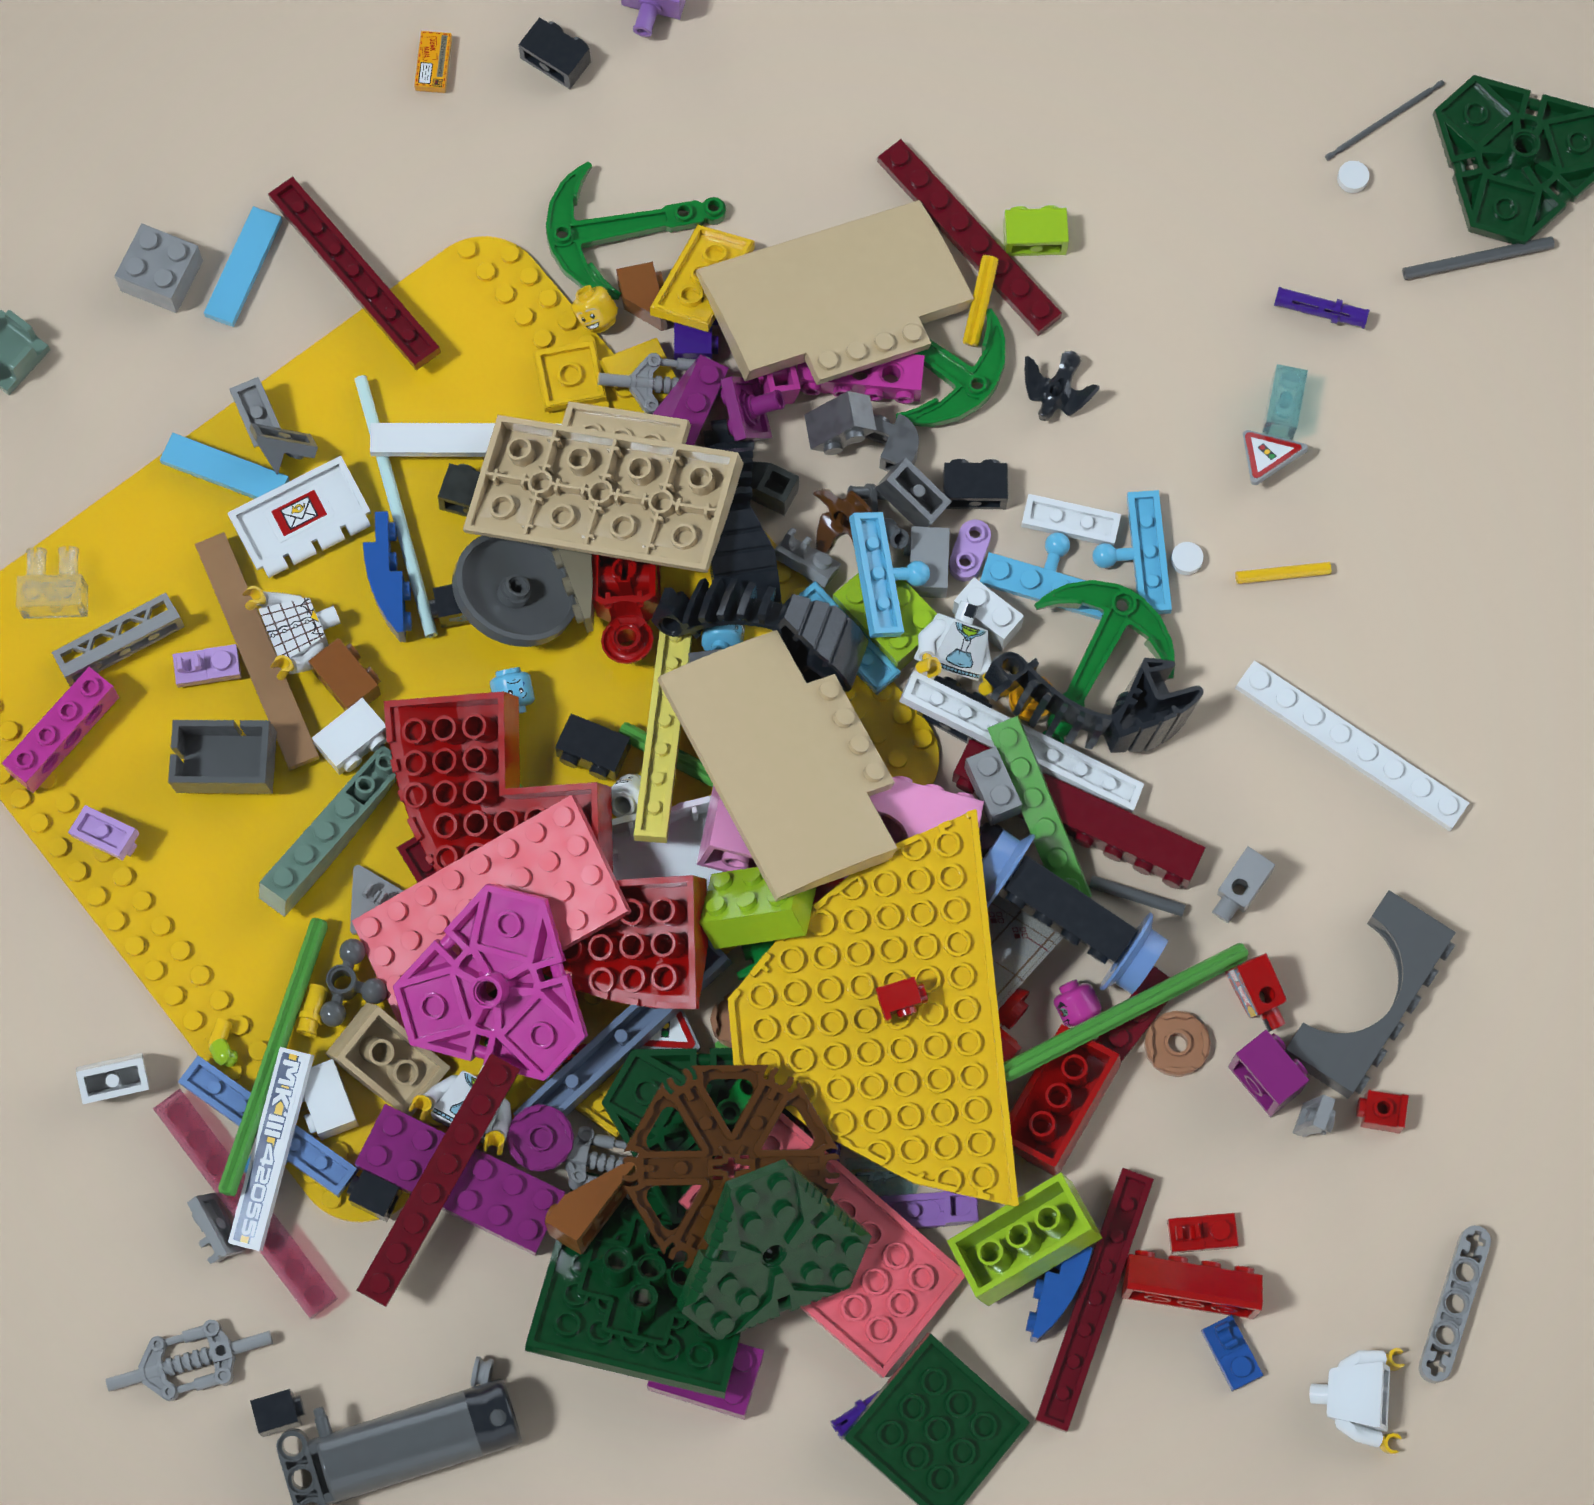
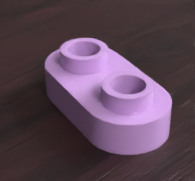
M973 519L965 522L955 542L949 560V571L959 581H971L979 574L991 538L990 528L981 520ZM975 530L978 531L981 534V536L978 538H973L970 536L969 533ZM961 559H968L971 564L969 566H962L959 561Z

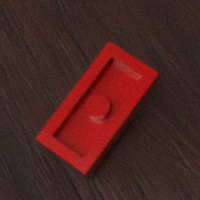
M1235 1213L1167 1220L1171 1254L1231 1249L1239 1246Z

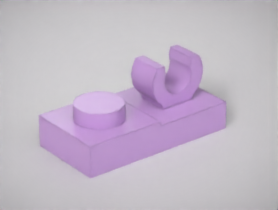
M236 644L173 654L177 687L241 678L239 653Z
M86 805L68 831L73 838L122 861L126 855L131 857L137 847L134 842L140 834L135 828Z

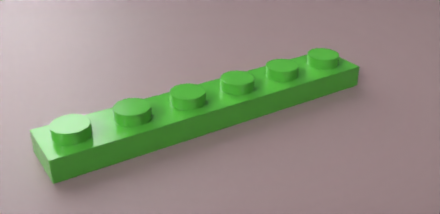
M1019 715L989 726L987 729L1001 756L1022 803L1021 812L1030 834L1036 835L1033 841L1044 867L1088 897H1091L1092 893Z

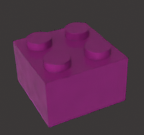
M1266 1029L1235 1054L1228 1068L1271 1118L1298 1096L1310 1080L1306 1077L1308 1072L1303 1064L1297 1059L1292 1060L1284 1051L1286 1050V1045L1275 1033L1271 1035Z

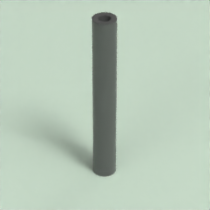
M1094 875L1089 885V888L1181 917L1186 904Z

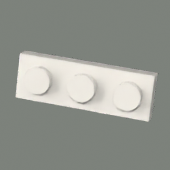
M1028 494L1021 527L1051 534L1060 532L1069 538L1096 544L1108 543L1114 546L1121 514Z

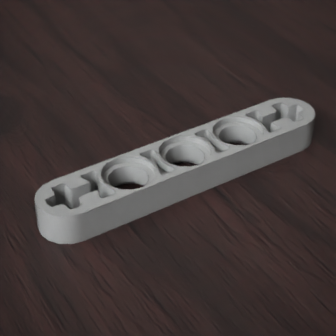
M1470 1226L1461 1233L1452 1257L1419 1362V1373L1429 1383L1435 1384L1443 1381L1452 1370L1491 1245L1490 1234L1481 1226ZM1474 1233L1478 1234V1241L1482 1242L1483 1246H1478L1474 1250L1473 1258L1461 1257V1252L1466 1255L1471 1247V1242L1467 1241L1466 1237L1470 1238ZM1459 1264H1467L1473 1269L1474 1276L1471 1281L1463 1282L1459 1280L1456 1275V1268ZM1457 1295L1463 1300L1464 1308L1461 1313H1452L1448 1310L1446 1306L1448 1296ZM1445 1326L1452 1330L1454 1340L1451 1344L1443 1345L1439 1343L1436 1338V1331L1439 1327ZM1431 1346L1438 1351L1449 1352V1357L1445 1354L1440 1357L1439 1366L1443 1368V1372H1438L1435 1376L1431 1375V1368L1426 1366L1427 1363L1433 1362L1437 1355V1351L1430 1350Z

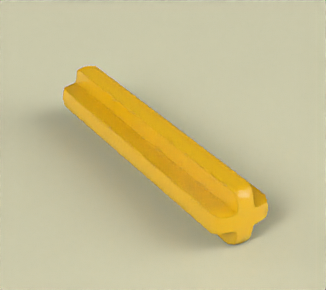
M983 255L973 294L974 299L971 302L963 337V343L968 346L978 347L998 266V258L994 256Z

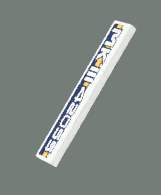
M282 1047L279 1049L228 1240L230 1244L263 1252L314 1055Z

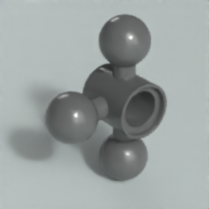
M348 939L341 944L339 954L343 964L332 967L326 976V983L333 996L331 1001L326 1002L321 1007L320 1016L322 1022L329 1027H336L344 1022L346 1009L342 1003L352 999L357 993H361L363 999L371 1004H379L387 996L386 984L381 979L371 978L365 982L358 981L353 968L355 964L360 963L364 959L366 950L364 944L357 939ZM341 976L351 978L350 985L345 989L334 987L335 981Z

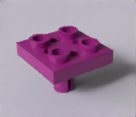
M738 376L721 379V398L727 406L730 418L728 420V428L735 441H764L771 439L772 433L767 413L784 409L785 401L781 391L774 390L762 395L758 377L748 381H744L743 377Z

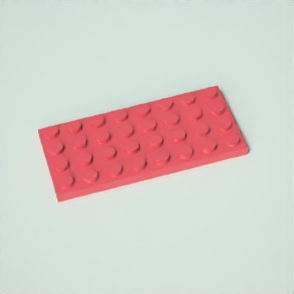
M568 796L352 920L359 939L365 946L366 954L377 978L386 984L388 990L387 1000L398 1023L402 1027H404L393 985L434 940H442L446 935L443 930L486 884L490 883L548 898L555 928L562 945V951L631 913V909L576 796ZM457 944L451 948L458 956L463 951ZM490 981L486 983V992L488 994L497 989Z
M781 1113L761 1150H804L812 1146L813 1139L786 1115ZM740 1155V1159H749V1155ZM716 1156L714 1159H722V1156ZM730 1157L727 1164L713 1166V1169L727 1171L728 1177L732 1178L735 1171L749 1169V1166L735 1164L733 1158ZM829 1160L826 1164V1169L830 1173H840V1177L836 1179L825 1178L824 1182L839 1183L831 1199L863 1225L872 1237L849 1289L826 1298L822 1297L821 1300L814 1303L812 1301L811 1304L804 1307L800 1306V1308L880 1378H884L965 1278V1275L955 1262L840 1162ZM713 1176V1180H722V1176ZM692 1185L678 1201L685 1209L688 1210L701 1185Z

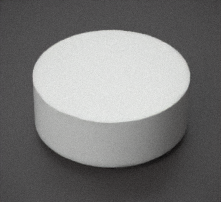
M1359 161L1344 163L1337 175L1339 186L1348 193L1362 191L1369 180L1367 167Z
M1192 542L1178 544L1171 555L1172 567L1182 575L1196 573L1201 568L1203 562L1201 548Z

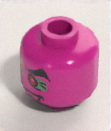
M1077 979L1060 986L1059 990L1061 993L1054 998V1005L1062 1022L1067 1027L1076 1026L1102 1011L1101 1003L1092 985L1089 983L1078 984Z

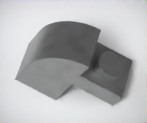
M874 414L876 431L865 436V438L885 445L880 456L879 468L889 472L893 466L905 458L915 465L919 437L913 423L901 414H898L895 424L890 423L889 419L882 415Z

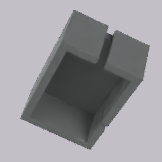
M173 720L171 749L175 754H170L168 783L176 793L273 794L276 729L269 720H240V727L246 734V736H242V731L234 720Z

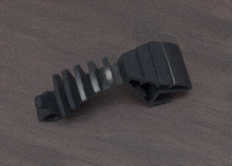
M726 419L711 421L712 430L703 431L704 447L738 452L743 462L727 520L710 564L711 580L713 582L714 578L721 577L724 582L725 592L731 578H738L740 598H742L749 581L757 583V599H763L768 586L776 587L774 602L782 603L775 550L750 506V500L753 496L752 487L749 485L753 481L751 470L753 469L754 441H735L734 436H732L727 427Z
M721 577L714 578L710 587L706 578L700 579L690 599L683 591L676 593L672 587L665 588L651 619L662 633L672 637L691 633L697 639L700 637L703 629L723 625H749L767 628L772 631L777 630L806 683L835 674L845 692H849L853 686L869 642L859 626L851 618H847V614L835 605L831 606L829 603L818 600L811 601L810 598L795 594L784 604L774 602L776 587L768 586L763 599H757V583L750 581L742 598H740L738 578H731L725 592L724 582Z
M1006 652L991 663L984 676L995 688L990 696L995 701H998L1001 697H1006L1019 686L1024 689L1014 708L1013 714L1015 716H1020L1032 699L1039 703L1028 722V725L1032 728L1036 726L1045 710H1048L1055 717L1045 735L1052 737L1060 721L1063 720L1072 725L1064 742L1072 744L1080 729L1088 732L1085 748L1092 750L1100 736L1103 735L1111 753L1126 752L1127 750L1129 752L1148 751L1159 746L1160 743L1163 744L1181 729L1204 693L1200 686H1192L1169 693L1165 681L1175 667V662L1157 658L1143 659L1125 692L1118 696L1112 709V715L1102 714L1085 708L1061 694L1036 672L1039 665L1036 658L1028 663L1019 654Z

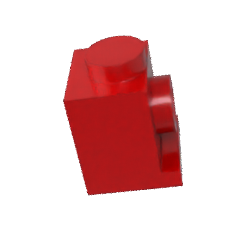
M915 977L876 988V995L885 1024L892 1022L891 1015L897 1013L898 1018H903L916 1014V1007L929 1002L923 983L916 984Z
M1368 1090L1364 1098L1359 1097L1356 1116L1361 1117L1360 1127L1400 1133L1405 1128L1409 1095H1396ZM1377 1105H1386L1388 1113L1381 1114L1377 1109Z

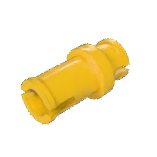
M318 984L309 985L303 1011H299L297 1017L299 1025L296 1032L310 1038L317 1036L318 1027L323 1025L320 1009L325 1004L327 995L330 992L327 987Z

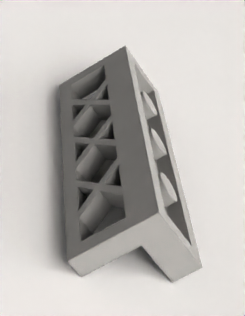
M165 592L53 651L52 654L71 687L88 667L98 673L185 626ZM163 604L166 605L168 610L150 619L153 609ZM128 622L140 623L121 634L123 626ZM102 636L112 638L92 649L96 639ZM73 651L83 653L67 663H64L62 657Z

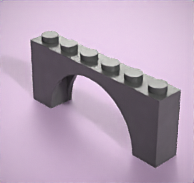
M1388 890L1367 923L1385 940L1396 962L1398 985L1396 996L1389 1012L1370 1027L1350 1033L1325 1032L1303 1022L1285 1050L1292 1060H1299L1310 1075L1347 1099L1351 1097L1354 1091L1361 1094L1370 1080V1077L1365 1075L1371 1065L1378 1067L1387 1053V1050L1382 1047L1388 1038L1394 1041L1405 1024L1400 1022L1405 1011L1412 1014L1421 1000V997L1417 995L1422 985L1429 987L1439 972L1434 968L1439 958L1445 961L1455 947V944L1450 942L1456 933L1455 931Z

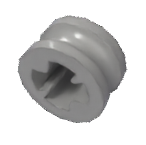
M476 1357L471 1377L472 1387L491 1381L494 1359L489 1358L488 1361H483L481 1357Z

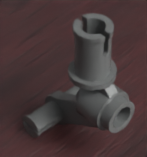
M867 483L864 487L849 486L847 491L848 493L852 490L864 499L872 512H878L877 499L886 500L875 489V484ZM884 518L888 543L896 549L897 547L899 549L905 547L909 541L908 532L899 528L893 519Z

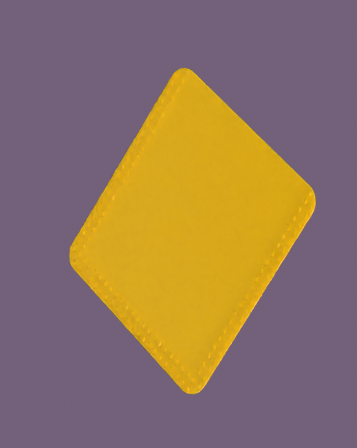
M479 236L458 241L445 248L390 288L441 350L439 355L417 371L365 310L361 309L261 382L280 428L311 434L318 446L315 458L304 457L303 459H295L284 453L279 473L287 475L289 481L342 456L371 511L370 514L366 515L371 525L369 528L350 536L346 527H343L341 531L345 540L323 551L319 543L315 541L312 544L317 554L296 565L293 564L291 558L287 555L283 558L289 568L268 578L263 568L257 571L227 514L254 499L163 465L160 462L161 454L0 571V801L195 1052L249 1092L252 1091L311 919L319 918L326 921L328 929L299 1011H303L310 984H318L328 988L326 983L327 973L332 967L343 964L339 954L341 944L348 939L360 941L358 934L353 935L350 931L354 866L361 865L404 891L417 884V881L396 847L415 836L407 822L409 817L404 802L400 801L397 792L399 787L396 780L347 846L284 917L259 899V882L375 752L369 751L361 758L362 762L358 767L350 772L344 771L341 775L335 771L318 750L317 753L320 759L290 771L276 739L273 794L176 793L168 783L170 754H175L171 749L173 720H234L242 731V736H246V734L240 727V720H268L239 649L241 678L185 687H177L173 654L236 644L196 549V543L224 532L248 588L250 586H257L266 592H278L310 598L315 612L334 606L341 624L323 630L327 642L330 645L339 638L345 646L349 643L352 644L361 656V659L358 660L364 669L371 667L381 680L378 684L381 695L372 701L369 706L384 723V701L491 692L490 681L496 677L495 672L520 667L521 672L524 671L530 675L535 696L534 702L526 706L527 712L519 714L520 784L523 787L592 782L612 787L624 775L638 774L641 776L644 752L632 745L616 781L610 778L600 780L589 774L588 769L579 765L577 768L564 765L559 761L560 758L556 756L555 746L571 713L616 732L619 731L624 722H628L647 732L660 632L651 619L646 622L652 629L654 640L647 656L637 663L620 664L608 658L602 649V634L610 622L597 617L596 612H594L593 631L587 633L584 623H577L574 616L569 626L560 636L548 643L532 647H518L500 643L478 631L470 622L441 628L439 618L434 619L438 635L433 638H425L411 587V601H405L406 612H411L412 631H406V642H400L383 619L368 580L363 542H376L375 512L388 511L390 521H394L376 456L370 455V434L354 380L356 377L361 375L367 376L379 423H495L497 415L562 424L566 409L545 413L533 351L595 340L599 362L602 358L614 354L595 331H587L583 328L572 311V304L534 259L521 247L505 239ZM604 386L607 401L589 404L645 413L629 391V388L625 387L612 390L611 386ZM235 402L186 436V438L274 471L260 447L254 448ZM389 456L428 600L435 599L433 588L452 584L453 571L461 553L473 540L481 536L463 531L466 521L465 516L439 509L438 494L449 463L457 466L459 464H467L480 472L485 457ZM766 533V535H767L768 539L770 540V542H771L773 548L775 549V548L777 547L776 543H775V542L770 538V536ZM397 536V541H391V552L397 553V571H402L404 580L407 582L410 580ZM777 561L782 604H784L793 594L799 595L811 584L803 575ZM661 565V596L665 588L672 587L676 593L683 591L690 599L700 579L706 578L709 582V587L712 584L710 567L708 572L704 573ZM166 592L185 627L98 672L101 677L113 685L119 699L34 793L29 791L7 772L2 762L70 688L52 652ZM163 604L153 609L150 619L168 610L166 605ZM258 605L256 608H257V611H258V613H259V615H260V612H259L258 609L263 608V607H261L260 605ZM128 622L123 626L121 634L140 623ZM702 633L697 639L694 636L692 637L691 653L705 651L701 644ZM102 636L96 639L92 649L112 638ZM626 641L622 645L629 646L635 641ZM73 651L62 657L64 663H67L83 653ZM311 670L295 674L289 673L287 675V682L311 739L345 712ZM856 675L852 689L856 691V696L850 703L891 776L908 777L913 783L924 786L934 784L939 767V748L934 732L928 722L917 714V710L899 702L903 692L894 682L890 683L876 695ZM681 727L679 749L699 759L683 727ZM386 742L384 746L391 750L390 744ZM676 769L672 806L681 802L710 796L713 787ZM85 805L135 828L140 833L134 842L137 847L131 857L126 855L122 861L73 838L68 833ZM612 814V819L617 818L614 814ZM737 946L720 949L727 955ZM365 954L364 959L360 963L355 964L353 968L358 981L361 982L377 978L367 954ZM348 976L339 977L335 981L334 987L337 989L347 988L351 983V978ZM575 990L588 1036L579 1046L590 1043L631 1004L618 1003ZM331 992L327 995L326 1002L331 1001L333 996ZM357 993L350 1000L343 1001L342 1004L346 1009V1018L341 1025L329 1027L323 1023L322 1026L318 1027L315 1038L298 1034L296 1029L299 1025V1020L296 1019L286 1049L314 1055L312 1067L331 1060L325 1053L366 1003L361 993ZM387 997L381 1003L374 1004L397 1021ZM217 1018L233 1023L227 1042L231 1050L237 1051L238 1060L232 1067L217 1064L208 1048V1042ZM481 1035L479 1045L485 1046L484 1042L488 1037ZM432 1051L450 1066V1069L439 1082L451 1075H459L462 1071L477 1077L484 1063V1059L477 1057L472 1061ZM336 1064L359 1126L321 1141L317 1132L311 1134L304 1117V1115L310 1113L306 1101L302 1102L296 1125L355 1166V1162L385 1104H389ZM562 1064L545 1081L518 1074L506 1095V1099L511 1104L512 1120L515 1117L513 1113L563 1067ZM418 1108L413 1114V1118L444 1133L449 1128L433 1120L431 1116L433 1109L430 1110L424 1121L419 1119L423 1110ZM479 1143L476 1149H479L484 1144ZM287 1162L285 1168L310 1200L328 1215L343 1221L357 1223L381 1220L350 1204L348 1200L350 1195L347 1194L349 1185L338 1198L291 1163ZM359 1170L355 1176L360 1177L363 1171ZM402 1191L392 1214L404 1207L410 1194Z

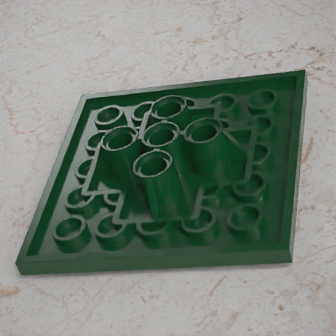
M586 1172V1175L596 1176V1177L601 1176V1175H598V1174ZM650 1188L647 1192V1200L662 1226L668 1230L677 1228L678 1226H673L654 1191ZM624 1198L582 1255L558 1240L555 1241L526 1340L525 1351L725 1399L741 1332L717 1341L680 1311L676 1304L684 1285L678 1284V1281L686 1282L691 1267L688 1269L683 1267L687 1260V1254L684 1251H678L674 1259L671 1260L668 1258V1253L675 1246L673 1243L666 1248L665 1254L661 1252L660 1248L654 1247L653 1245L657 1243L632 1200ZM613 1266H621V1267H623V1268H622V1269H614V1268H612V1267H613ZM646 1273H651V1274H654V1275H657V1276H655V1277H647V1276H645V1274H646ZM637 1303H645L649 1306L639 1307Z

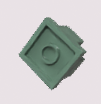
M0 310V389L10 395L45 357L50 348L36 336L33 328L11 310H8L6 313Z

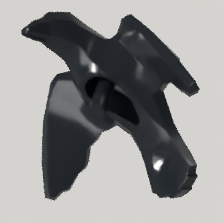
M1071 350L1062 353L1059 369L1052 379L1044 377L1039 372V367L1034 359L1029 356L1025 357V385L1029 399L1042 402L1038 412L1041 421H1048L1057 409L1062 410L1067 416H1071L1092 399L1100 389L1099 385L1094 384L1086 386L1083 390L1071 388L1073 375L1081 363V357L1077 352Z

